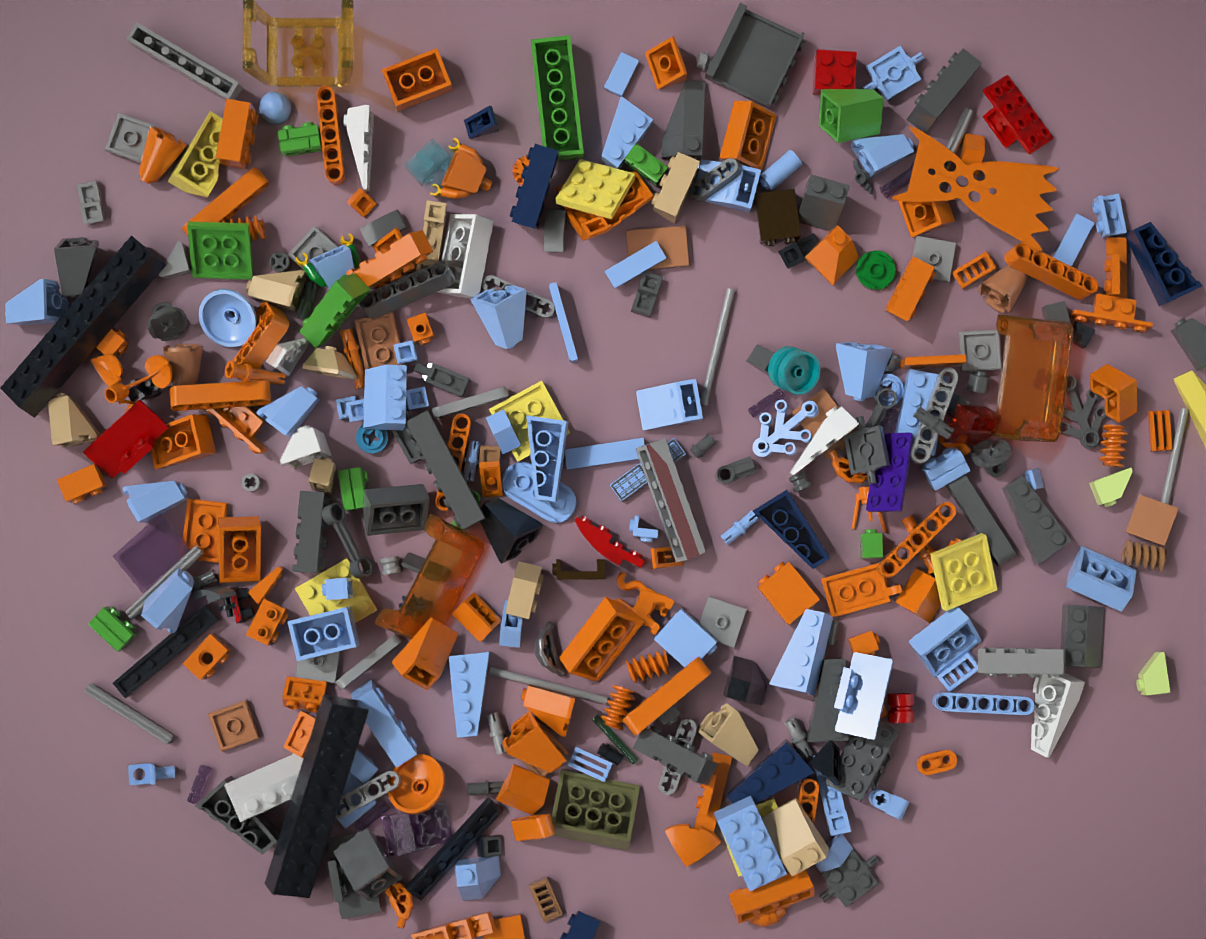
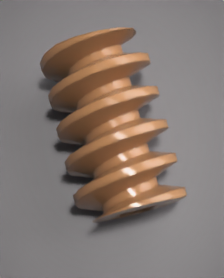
M1126 540L1122 549L1121 561L1123 562L1126 559L1127 566H1130L1132 561H1134L1135 567H1138L1140 562H1142L1143 569H1146L1147 565L1150 564L1151 570H1154L1157 565L1159 572H1162L1167 560V550H1164L1163 546L1156 548L1155 545H1150L1148 547L1147 543H1142L1140 546L1139 542L1132 544L1131 540Z

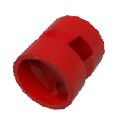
M889 693L888 705L891 709L888 711V722L914 723V710L911 709L914 706V693Z

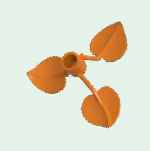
M107 354L91 359L96 371L106 385L109 386L104 392L106 400L109 403L130 404L125 412L137 402L125 400L129 395V388L149 379H152L156 387L165 388L172 381L171 365L162 355L149 357L145 362V369L149 375L128 385L121 384L122 379L120 376L123 374V368L116 356Z

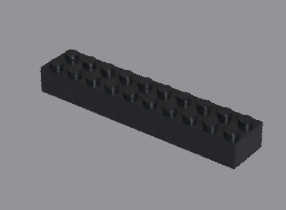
M131 235L80 296L71 304L68 310L58 319L49 332L45 334L43 339L32 349L30 354L4 382L0 389L20 409L35 418L166 264Z
M323 695L264 883L272 895L310 898L369 712V709L361 700Z

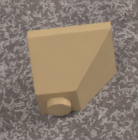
M325 346L324 349L316 348L303 364L302 369L320 375L357 380V375L344 354L336 352L337 348Z

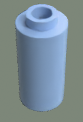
M788 150L759 176L761 179L759 181L760 185L765 190L773 191L802 166L801 160L792 150Z

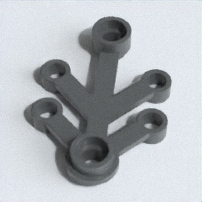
M1069 374L1060 378L1059 386L1062 390L1066 391L1074 412L1063 408L1059 403L1052 404L1049 407V412L1052 415H1061L1079 423L1081 430L1070 427L1069 423L1065 421L1060 422L1057 425V431L1060 434L1067 433L1079 438L1083 447L1093 449L1100 443L1098 430L1103 418L1107 416L1105 415V408L1098 407L1094 410L1095 419L1090 427L1087 419L1099 395L1096 394L1095 398H1091V390L1089 389L1086 392L1087 400L1082 409L1074 389L1077 384L1076 378ZM1064 380L1070 382L1069 387L1064 386ZM1053 406L1059 407L1058 413L1053 411ZM1099 409L1104 412L1102 417L1097 414ZM1061 424L1066 425V431L1060 429ZM1088 435L1092 436L1093 438L1091 443L1087 442L1086 437Z

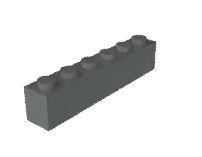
M425 411L406 422L408 426L405 428L411 439L414 438L418 445L415 448L420 457H425L427 463L424 465L429 474H434L436 478L434 484L439 492L443 491L446 497L443 501L448 510H453L455 514L453 520L457 527H462L463 530H466L485 520L486 517L430 412Z

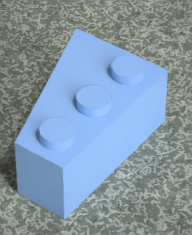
M622 96L602 153V161L616 169H620L623 166L627 154L636 143H640L653 125L651 117Z

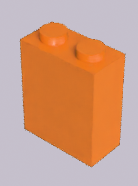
M782 561L774 568L775 572L770 577L766 574L758 581L760 585L757 586V589L783 621L789 625L820 599L791 563L787 562L784 564Z

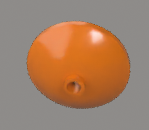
M417 754L397 768L395 766L392 770L401 776L400 786L388 793L391 803L398 810L407 814L423 813L433 807L440 799L445 787V774L441 765L434 758L424 754ZM390 776L388 784L394 785L396 778Z

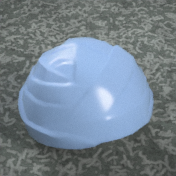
M268 92L261 99L259 111L263 119L268 123L281 124L289 118L291 104L284 94Z

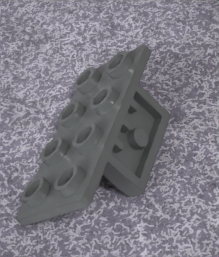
M879 721L874 740L851 735L840 755V786H835L828 779L826 784L858 801H862L869 788L872 790L876 789L893 757L890 748L899 731Z
M356 833L329 838L327 842L330 860L328 861L334 900L338 902L341 919L381 911L379 895L368 901L355 892L333 852L341 843L354 838Z

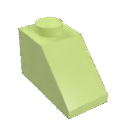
M1126 468L1089 483L1098 505L1104 504L1105 507L1117 503L1116 499L1122 497L1133 472L1132 468Z
M1155 652L1138 674L1139 679H1137L1136 685L1138 691H1141V695L1170 693L1165 652Z

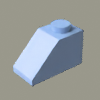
M352 578L326 579L325 584H322L323 596H326V600L353 598Z
M505 600L499 645L520 648L523 618L505 614L508 600Z

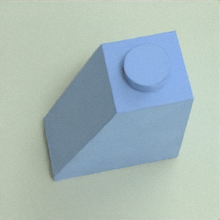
M904 134L855 139L850 145L863 168L869 173L870 179L910 157L914 152V145L911 139L906 138Z
M40 279L5 303L6 323L14 325L55 324L68 310L70 302L67 297H63L59 292L60 286L57 281Z
M511 285L505 286V290H485L471 298L474 308L496 346L511 349L518 342L522 341L526 289Z
M857 342L836 343L845 394L853 396V399L857 401H865V398L874 397L893 349L877 344L866 345L858 344Z
M301 386L264 406L256 413L265 418V421L285 436L291 438L320 399L316 397L318 393L309 386L307 389Z
M178 481L131 485L122 488L125 495L129 494L130 498L126 500L136 520L140 523H148L188 499L186 495L188 491L185 485Z
M178 568L145 599L141 616L156 629L168 628V632L175 633L193 588L194 580L191 574Z
M499 856L459 859L455 866L457 887L463 901L483 899L501 876Z

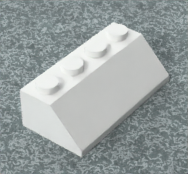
M450 214L441 261L448 264L456 279L451 286L437 293L463 298H473L480 293L493 220L476 214Z
M309 425L298 428V432L292 435L280 462L282 465L295 469L314 462V458L320 459V457L327 458L332 456L324 433L309 427Z
M293 754L224 784L240 822L291 800L303 758Z

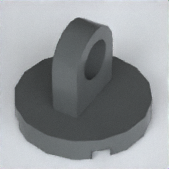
M162 302L153 307V315L147 323L149 333L154 339L170 341L184 333L183 330L188 327V318L183 310L172 307L169 303Z
M989 438L973 447L971 458L975 465L984 467L986 473L992 477H999L1006 469L1005 461L1012 454L1011 445L1003 438H997L992 441V438ZM998 465L995 470H992L993 466Z

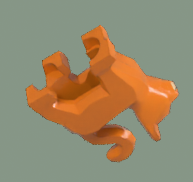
M619 573L616 582L620 589L630 591L637 588L640 593L633 607L627 601L620 598L616 599V601L621 602L644 620L642 625L650 628V633L656 635L660 626L650 617L654 609L660 611V615L665 617L675 601L666 595L656 593L641 581L634 580L626 583L624 582L626 573Z

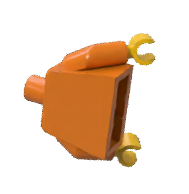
M453 138L452 140L457 146L451 147L448 145L450 150L454 152V155L441 183L443 188L437 184H432L431 186L437 187L438 191L436 193L430 192V194L434 197L442 196L460 199L467 198L470 194H476L478 188L488 191L492 181L484 177L487 168L483 165L480 155L475 149L465 144L461 145L457 138Z

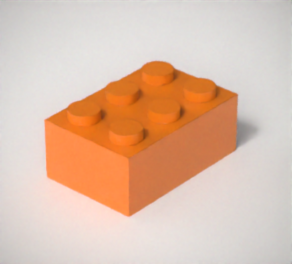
M438 48L381 69L398 112L453 91Z
M226 99L216 152V159L223 166L246 170L247 164L250 165L252 153H250V147L255 142V133L253 131L254 126L258 125L259 114H257V111L249 102Z

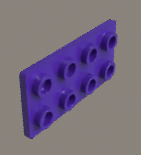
M911 432L884 434L890 466L875 471L877 484L870 485L866 511H902L914 434Z

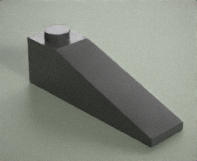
M685 80L662 138L661 158L671 159L672 156L676 157L679 152L693 159L701 160L705 81Z

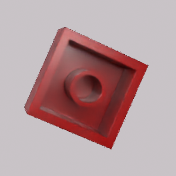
M817 49L814 57L812 94L821 95V90L855 89L857 52Z

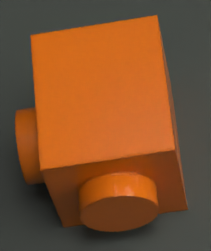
M426 313L407 319L416 344L425 345L432 342L431 339L435 338Z
M118 328L116 330L111 329L96 348L104 355L122 356L128 349L127 345L129 342L125 339L127 335Z
M872 630L847 638L852 653L857 652L874 656L876 655L875 651L879 650V637L877 633L873 634Z

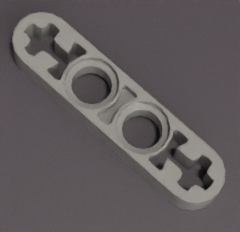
M492 275L485 277L482 282L484 291L488 290L486 283L494 280V284L500 287L501 283L504 284L501 290H505V286L514 285ZM526 290V296L533 298V304L528 307L525 306V311L545 319L552 317L555 312L554 304L550 300ZM537 299L541 300L539 302V305L545 307L546 304H549V309L551 310V312H546V314H543V310L538 307L537 311L533 310L536 306Z
M502 387L432 409L434 419L508 398L507 387Z
M396 633L335 683L343 690L402 643L403 640Z
M683 719L678 725L675 737L679 741L692 745L697 730L696 723L692 719ZM688 722L691 723L693 728L692 731L687 733V737H691L690 741L678 737L679 733L681 735L684 734L685 729L682 728V725H686ZM664 766L659 780L660 791L666 795L673 794L677 789L681 774L672 772L668 767ZM666 772L677 776V779L672 777L671 784L673 788H669L668 791L664 790L665 787L662 785L669 778V776H665Z
M395 771L385 772L343 795L339 806L347 803L351 809L349 810L348 807L341 809V814L336 813L335 818H343L397 789L401 784L399 773ZM389 775L391 777L396 778V780H394V785L387 784L384 786V788L383 785L379 782V780H381L382 783L388 781ZM372 784H376L379 788V792L375 796L369 793V787ZM354 794H359L361 797V802L357 806L351 802V797Z

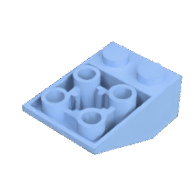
M702 159L696 181L722 162ZM733 165L730 166V172L733 171ZM741 165V174L706 199L705 202L750 213L761 170ZM719 175L712 178V185H716L719 182ZM700 188L698 189V194H697V195H700V194H701V190H702V189H700Z
M696 379L636 391L643 431L696 422L703 419Z

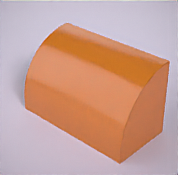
M475 592L464 600L452 613L479 642L502 621Z

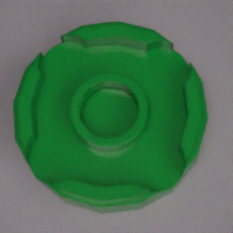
M880 250L865 253L856 265V276L859 283L870 290L886 288L894 280L896 274L893 258Z

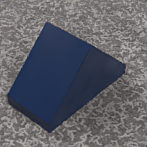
M488 106L464 120L469 139L499 131L492 106Z

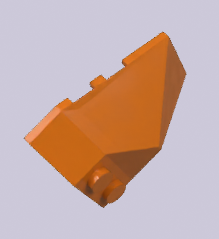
M636 171L631 172L635 173V181L612 219L562 206L564 210H567V218L582 241L608 232L654 198ZM564 184L556 187V191L558 194L561 191Z

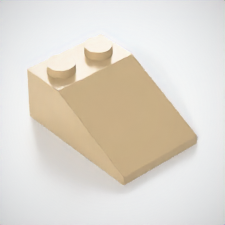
M796 798L762 816V821L779 857L791 876L827 858L829 847Z

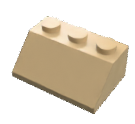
M679 152L676 157H671L668 168L671 169L668 175H663L660 182L662 189L660 193H655L651 204L654 205L653 211L675 224L699 170L700 161Z

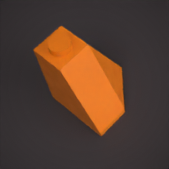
M528 685L527 689L523 688L521 700L524 701L523 706L560 736L565 737L575 696Z
M528 711L513 723L510 728L512 730L510 737H505L502 742L509 755L549 773L559 769L566 761L562 752L531 711Z

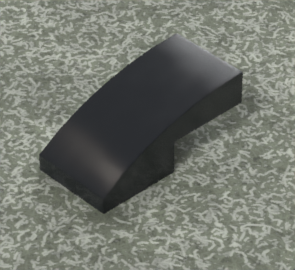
M813 233L778 251L787 269L806 261L804 257L817 245L818 240Z

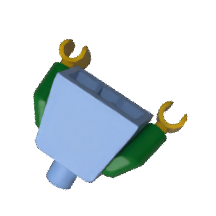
M348 234L349 242L345 241L342 235L340 238L341 246L310 259L311 263H308L306 253H302L305 261L300 262L296 257V262L299 266H304V271L313 282L321 287L330 289L335 281L339 280L343 275L347 276V271L359 267L360 257L355 245L352 244L353 235Z

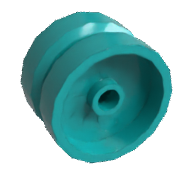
M785 346L778 349L772 355L768 366V375L773 385L795 395H803L810 392L816 386L821 369L815 355L794 346Z

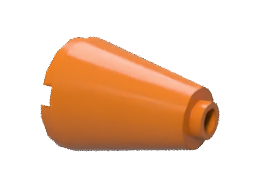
M150 126L138 172L141 176L140 179L148 184L152 182L157 183L185 150L187 144L181 139L177 142L173 134L163 129Z

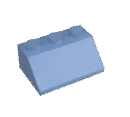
M383 365L365 370L363 429L404 430L406 424V365Z
M1080 546L1068 573L1066 587L1122 612L1133 596L1136 569Z
M955 607L946 611L908 642L932 676L936 677L982 640L970 619L959 607Z

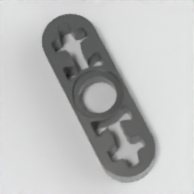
M733 158L726 159L691 185L689 189L690 196L698 202L705 201L741 174V164ZM731 165H733V171H732V172H730V166H731ZM719 175V182L716 185H712V178ZM699 188L702 189V190H701V194H700V195H697V194H698V189H699Z

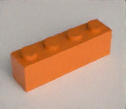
M805 869L794 876L787 872L786 875L752 891H749L748 887L736 889L731 894H728L737 922L741 924L813 897L814 886Z

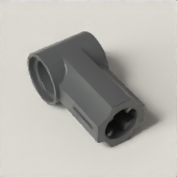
M749 456L721 466L715 471L714 476L719 484H727L754 474L756 471L753 461ZM724 469L729 472L728 480L720 478L721 470Z

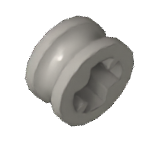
M246 474L242 478L241 484L245 490L254 492L260 488L261 480L255 474ZM254 477L256 479L254 481L256 483L255 487L250 486L248 488L247 484L249 483H246L247 479H253Z

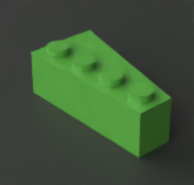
M355 273L348 276L343 275L339 280L335 281L322 301L314 308V312L303 321V327L299 332L315 348L326 344L371 289Z

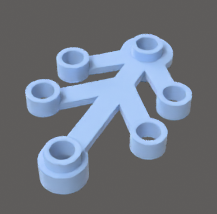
M778 400L775 403L777 410L775 432L768 437L769 425L772 423L773 418L769 413H762L759 417L762 423L760 438L756 439L753 443L754 453L759 457H766L771 452L786 453L790 456L794 455L797 448L793 443L788 442L785 445L774 443L779 439L802 440L804 443L810 442L812 434L809 430L805 429L801 432L790 430L806 417H816L819 412L817 404L813 401H806L802 405V410L784 424L788 404L784 400ZM781 403L785 404L783 409L778 408ZM811 405L813 407L812 410L806 411L807 406ZM765 416H769L767 422H763ZM809 433V437L803 439V434ZM761 444L766 445L763 450L759 449ZM789 446H793L791 452H787Z

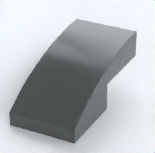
M546 210L544 251H565L567 210Z
M395 210L360 228L368 246H372L393 229L398 228L402 231L407 226L399 210Z
M646 271L643 272L631 312L650 318L663 279L662 276Z
M214 586L192 592L194 599L207 597L208 603L236 595L234 590L222 586Z

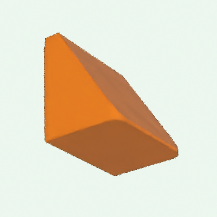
M361 188L347 201L363 218L377 204Z

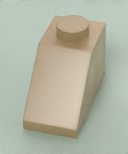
M326 457L314 458L308 480L312 490L332 494L336 466L332 459Z

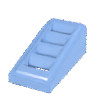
M969 650L938 674L937 678L950 692L978 671V660ZM967 658L974 666L972 669L965 661ZM959 664H962V666L966 669V674L958 666ZM955 669L961 678L958 679L952 670ZM947 673L953 679V684H951L950 681L946 678L945 675Z

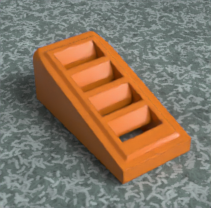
M986 251L952 271V274L961 289L997 267ZM980 259H985L989 266L988 269H985ZM977 262L982 273H978L973 263ZM968 266H970L975 277L972 278L966 269ZM960 271H963L966 275L967 282H964L959 273Z
M278 566L249 590L248 593L257 604H261L263 599L268 596L285 570L283 567Z

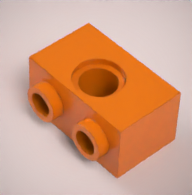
M212 633L185 660L183 665L199 680L209 679L216 672L214 668L219 663L222 665L230 657L228 653L231 649ZM207 652L213 656V661L210 664L204 660Z

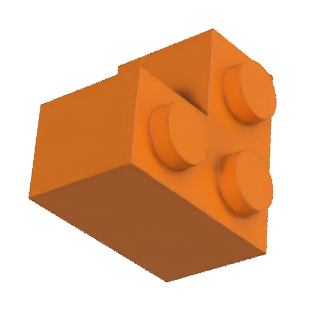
M1109 364L1090 374V390L1105 399V415L1121 423L1137 413L1136 379Z

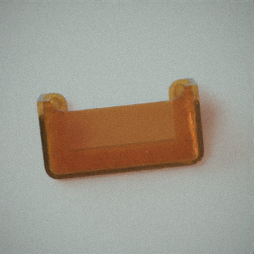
M998 314L996 328L998 333L1006 335L996 415H989L984 421L983 435L1019 441L1056 442L1061 433L1073 340V325L1065 321Z
M430 514L426 521L425 531L436 540L400 610L384 609L379 613L374 623L409 640L417 634L431 617L444 625L447 624L484 551V543L480 538L433 514Z

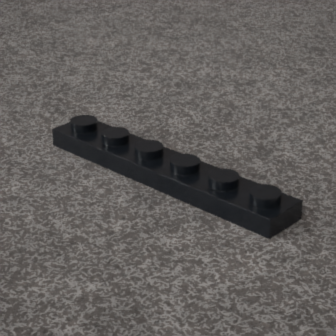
M205 604L180 625L175 633L167 636L112 684L124 698L129 697L220 619Z
M487 797L405 887L407 891L422 901L504 811L501 806Z

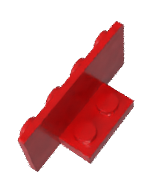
M1008 75L983 90L993 108L982 117L1005 149L1018 140L1030 155L1054 139Z
M138 400L83 451V454L110 478H114L121 471L125 474L151 451L155 440L168 429V424L143 401Z

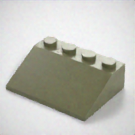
M561 770L551 817L555 830V835L553 836L628 851L640 785L606 779L603 782L590 775Z

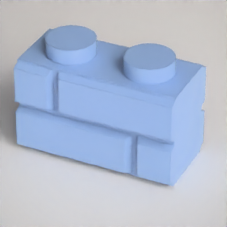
M956 447L946 448L940 456L936 458L931 457L924 462V465L920 466L929 485L935 491L970 472L963 454Z

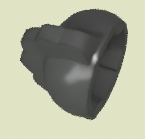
M891 354L884 374H891L898 369L901 362L898 355Z

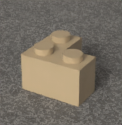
M518 562L505 614L529 619L531 612L535 613L538 602L534 600L535 594L539 595L544 575L541 574V566Z

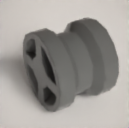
M275 252L269 260L271 268L277 273L288 272L292 265L290 258L283 252Z
M807 470L788 478L794 485V492L813 485L812 481L807 477Z

